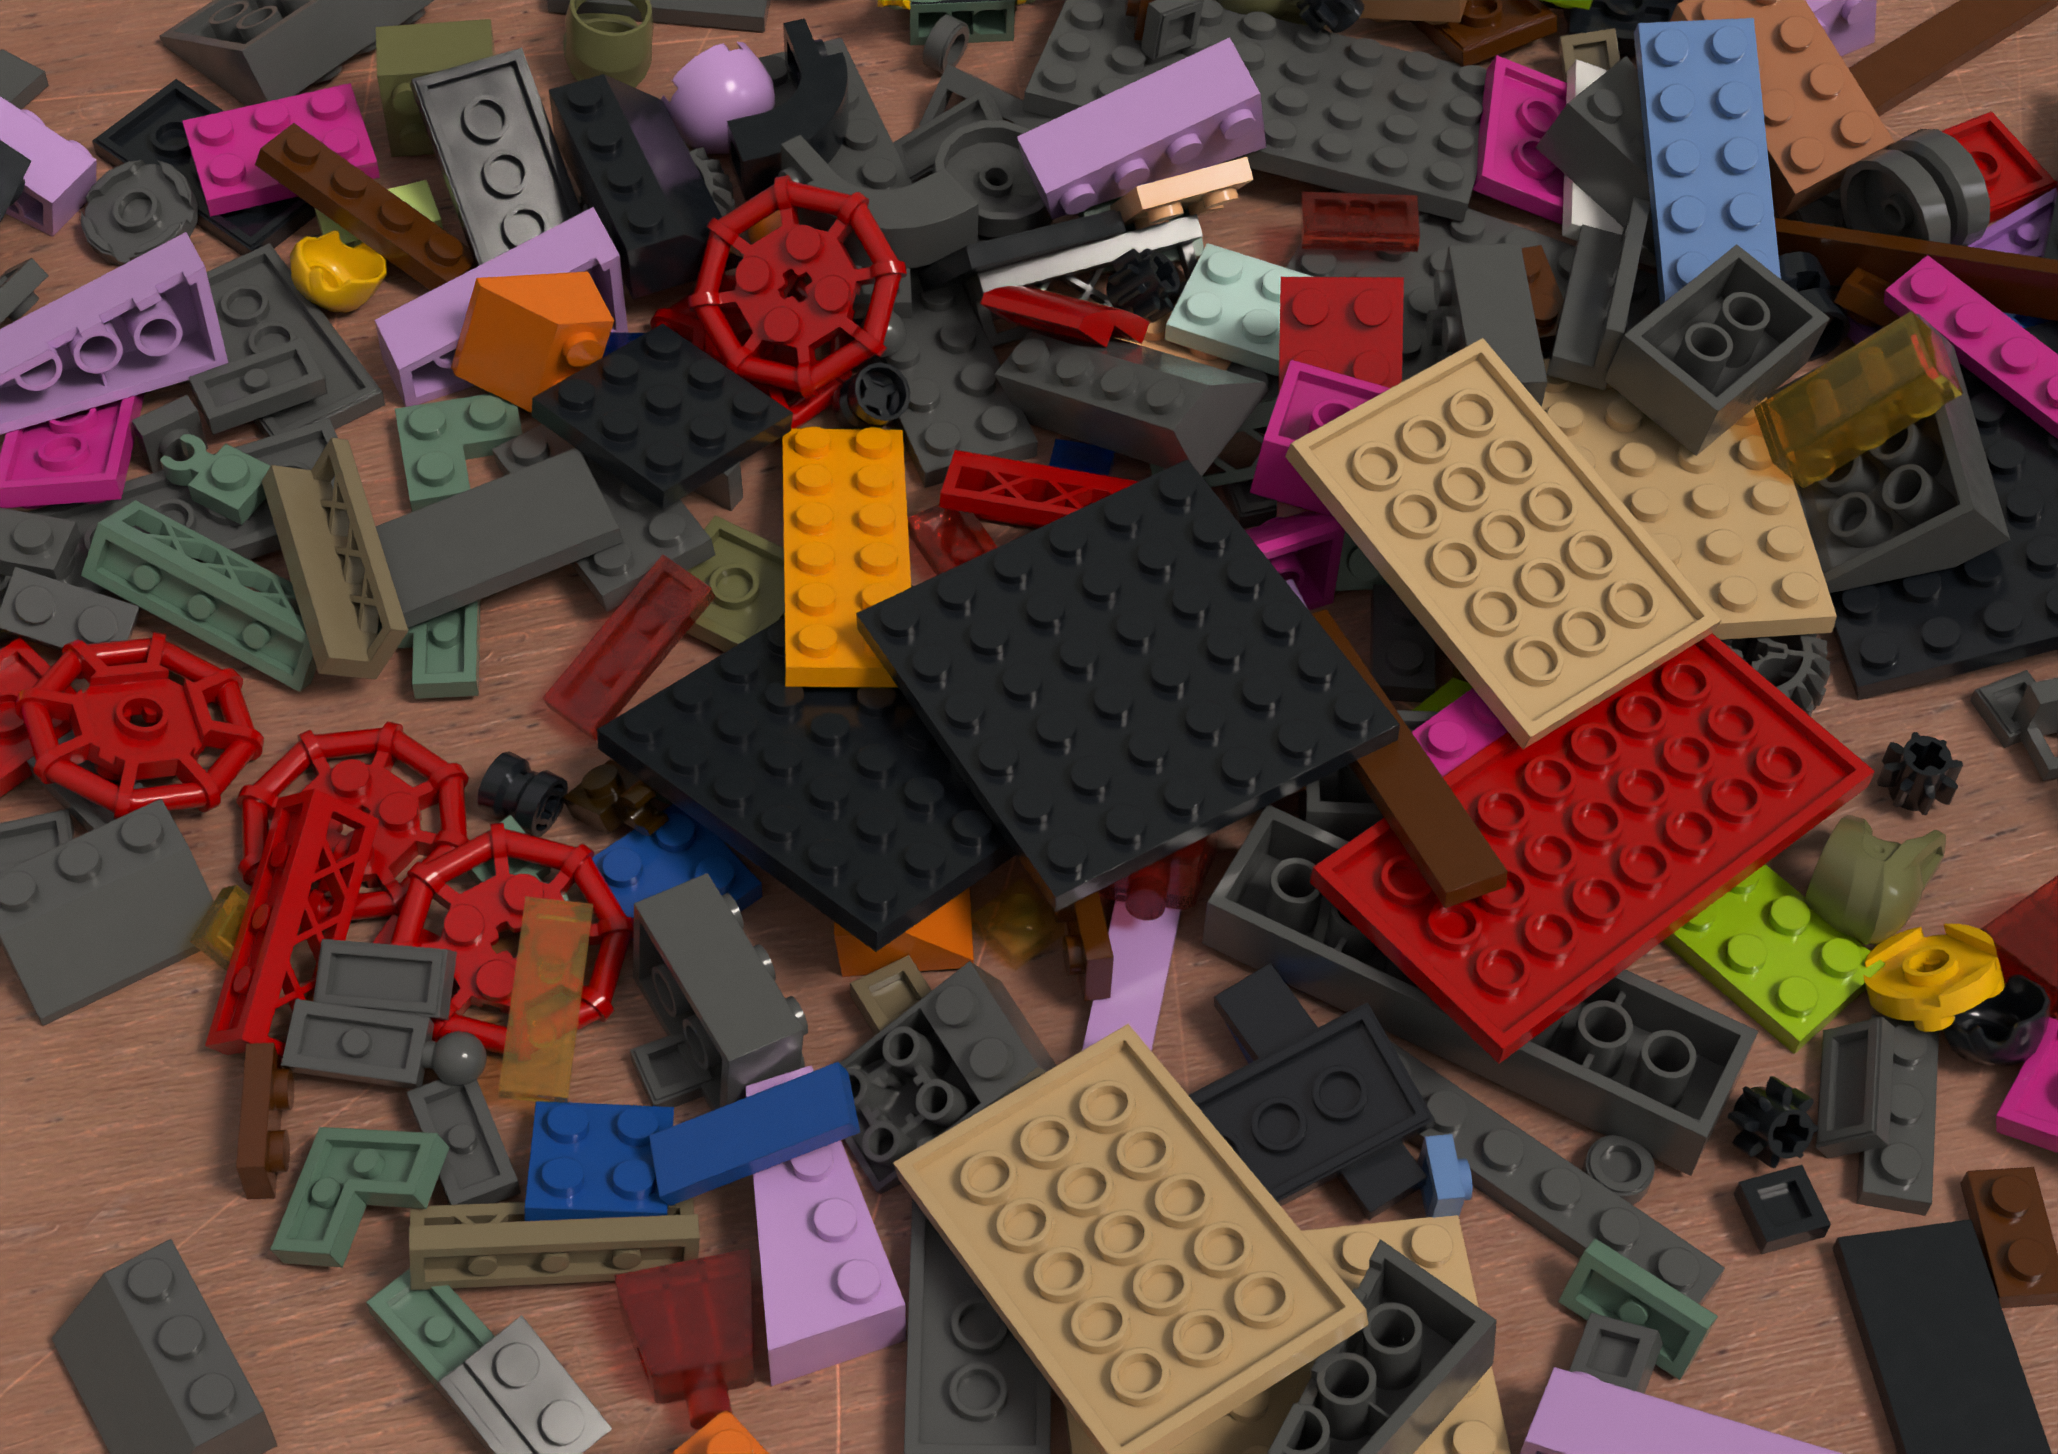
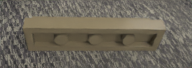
M331 437L312 470L271 465L262 480V485L318 674L377 679L408 633V628L349 441ZM335 476L334 488H333V487H332V484H331V481H332L333 477ZM379 617H380L381 624H382V627H383V628L381 629V631H380L379 634H378L377 632H378V624H379Z
M693 1198L672 1206L668 1205V1215L543 1221H525V1202L427 1206V1209L410 1208L409 1258L411 1290H428L434 1286L449 1285L451 1288L695 1278L698 1271L700 1242L698 1214H694Z

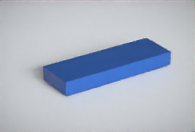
M836 1062L650 1135L659 1197L672 1206L861 1132L849 1073L839 1062Z

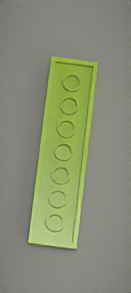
M1452 678L1412 711L1440 712L1472 689V686L1467 682ZM1766 864L1662 941L1793 1054L1798 1052L1866 990L1863 975L1871 978L1885 966V963L1879 960L1866 968L1864 962L1871 951L1855 938L1838 932L1808 907L1805 903V897Z

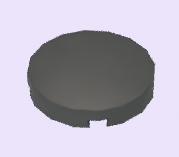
M143 160L128 161L107 171L90 188L85 198L88 201L85 215L81 211V226L91 247L109 264L122 266L187 232L190 238L198 220V201L185 176L172 165L157 161L159 165L145 164Z

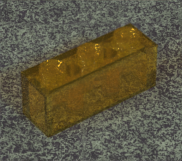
M1910 311L1754 407V411L1772 463L1802 488H1806L1816 481L1827 478L1834 470L1866 451L1879 447L1888 438L1918 420L1936 413L1943 405L1959 397L1963 392L1942 339L1918 316Z

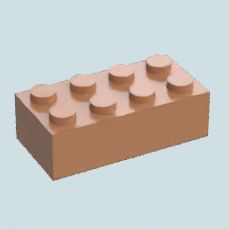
M1684 0L1677 4L1670 22L1754 18L1773 206L1780 218L1840 188L1848 168L1881 149L1886 150L1894 144L1893 138L1806 0Z

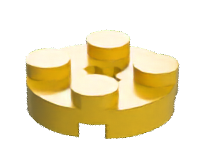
M1958 923L1943 924L1946 935L1924 937L1922 928L1917 927L1889 937L1878 944L1868 954L1864 962L1866 968L1879 960L1885 963V966L1871 978L1863 975L1871 1006L1887 1017L1903 1021H1913L1915 1027L1920 1031L1935 1032L1949 1027L1954 1022L1955 1015L1976 1007L1988 998L1997 996L2005 987L1992 937L1979 928Z

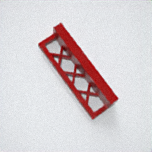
M955 450L940 492L939 507L946 508L948 513L1040 528L1139 481Z
M315 788L278 798L206 1040V1047L225 1055L244 1053L246 1051V1044L274 1043L279 1060L282 1063L286 1043L268 1036L275 1009L289 1003L293 1012L296 999L313 1001L322 939L346 940L380 819ZM331 818L354 829L347 855L338 860H335L326 839ZM324 877L334 902L330 916L318 922L309 903L308 896L312 883ZM307 940L316 965L312 978L299 984L291 966L290 958L294 945Z

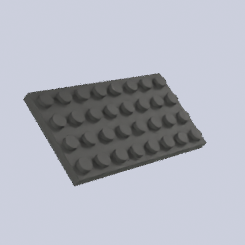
M1066 0L1025 90L1023 111L1056 119L1230 37L1261 94L1266 148L1225 162L1247 157L1252 169L1464 222L1477 175L1478 136L1483 111L1482 103L1486 69L1477 65L1461 67L1457 63L1434 58L1425 52H1409L1381 45L1372 39H1356L1328 32L1324 28L1315 33L1309 25L1304 26L1276 19L1264 12H1251L1247 15L1236 13L1223 8L1215 0H1204L1195 45L1152 60L1141 51L1142 41L1134 40V17L1125 16L1126 0Z

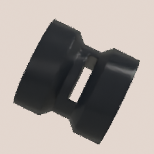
M880 362L870 364L857 374L851 376L838 386L833 395V411L836 419L844 429L882 428L901 416L910 403V388L907 379L897 368Z
M507 751L500 754L486 771L478 790L477 803L479 808L498 818L511 815L525 832L539 837L552 827L561 813L565 803L562 797L568 792V784L564 778L548 770L539 773L534 770L531 771L530 764L526 759Z

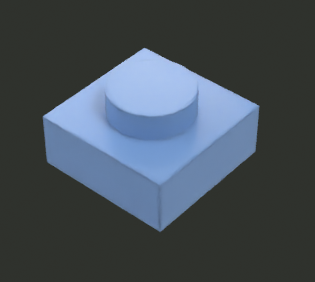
M1452 1134L1426 1136L1417 1162L1427 1176L1426 1185L1420 1188L1426 1217L1459 1216L1464 1201L1471 1200L1473 1186L1469 1163L1466 1158L1457 1159Z

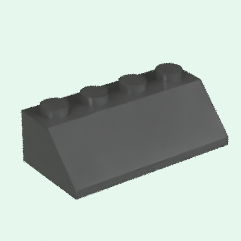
M1029 331L994 374L1011 404L1024 412L1031 425L1166 469L1188 459L1201 476H1203L1269 391L1266 383L1114 337H1110L1108 346L1105 348L1042 331Z

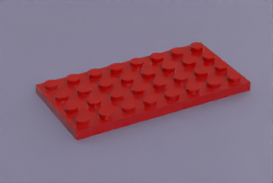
M1712 633L1525 749H1522L1511 734L1507 732L1443 776L1450 789L1508 871L1505 888L1444 908L1385 818L1312 868L1310 883L1500 1064L1869 786L1875 771Z

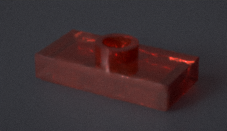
M1302 192L1300 203L1302 249L1418 252L1420 229L1417 195Z

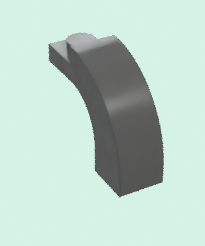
M801 135L781 144L782 171L778 173V177L789 175L794 182L850 195L855 192L862 193L869 199L868 208L899 261L905 262L906 268L930 265L967 245L978 242L979 204L945 168L901 188L887 190L869 189L852 184L840 177ZM797 207L799 225H808L828 232L837 220V216ZM852 230L843 244L855 265L870 267L873 263L856 233Z

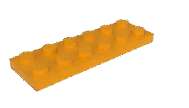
M814 426L802 429L791 428L790 432L782 436L785 687H898L858 631L856 613L911 588L903 430H884L877 427L865 429H823Z

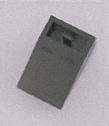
M969 961L840 1063L849 1073L861 1132L845 1138V1141L876 1192L882 1194L902 1184L897 1177L893 1162L1057 1065L1003 983Z

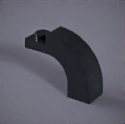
M805 18L783 23L785 65L796 92L789 100L775 109L727 121L729 160L745 201L750 200L774 185L775 178L782 171V143L801 135L820 157L829 164L842 146L846 136L849 104L848 71L844 54L841 52L827 55L823 40L813 39Z

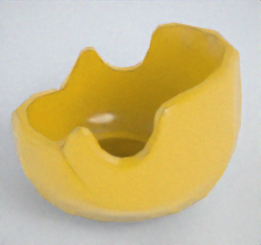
M332 231L318 238L306 236L295 244L290 253L291 279L296 289L307 300L331 312L346 313L356 310L375 294L387 275L386 260L382 255L363 242L355 247L343 244L340 240L339 231Z

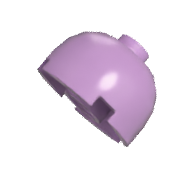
M737 42L739 49L730 51L722 43L695 56L672 79V82L678 89L673 94L671 101L669 102L664 95L662 96L661 100L668 110L682 140L684 139L685 143L694 150L704 147L706 154H728L727 121L774 109L775 92L772 78L762 62L744 42Z

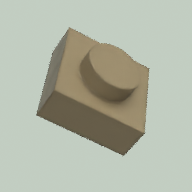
M1615 28L1560 36L1558 45L1565 83H1567V71L1576 59L1605 70H1609L1620 61Z
M910 955L850 983V996L874 1035L932 991Z

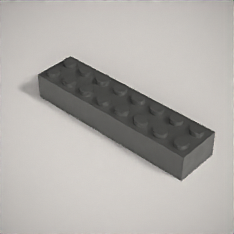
M1267 805L1207 902L1202 944L1257 970L1271 963L1286 984L1345 1012H1349L1368 1002L1383 1030L1606 1136H1623L1648 1150L1652 1158L1692 1176L1743 1071L1758 1030L1625 969L1498 1064L1310 883L1312 868L1347 844L1348 841L1273 806Z

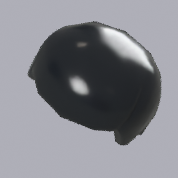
M2013 974L2005 983V987L2000 994L1986 999L1966 1012L1955 1015L1952 1025L1943 1029L1942 1032L1951 1049L1963 1059L1979 1065L2012 1066L2026 1061L2039 1047L2047 1029L2051 1000L2043 986L2023 975Z

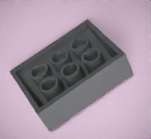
M213 0L159 37L166 48L242 104L250 106L299 95L300 91L312 83L323 82L333 78L341 72L343 68L341 64L355 54H363L376 48V27L413 23L426 13L424 7L435 0Z
M1919 313L1778 388L1767 396L1829 593L1953 568L2010 540L1955 348Z

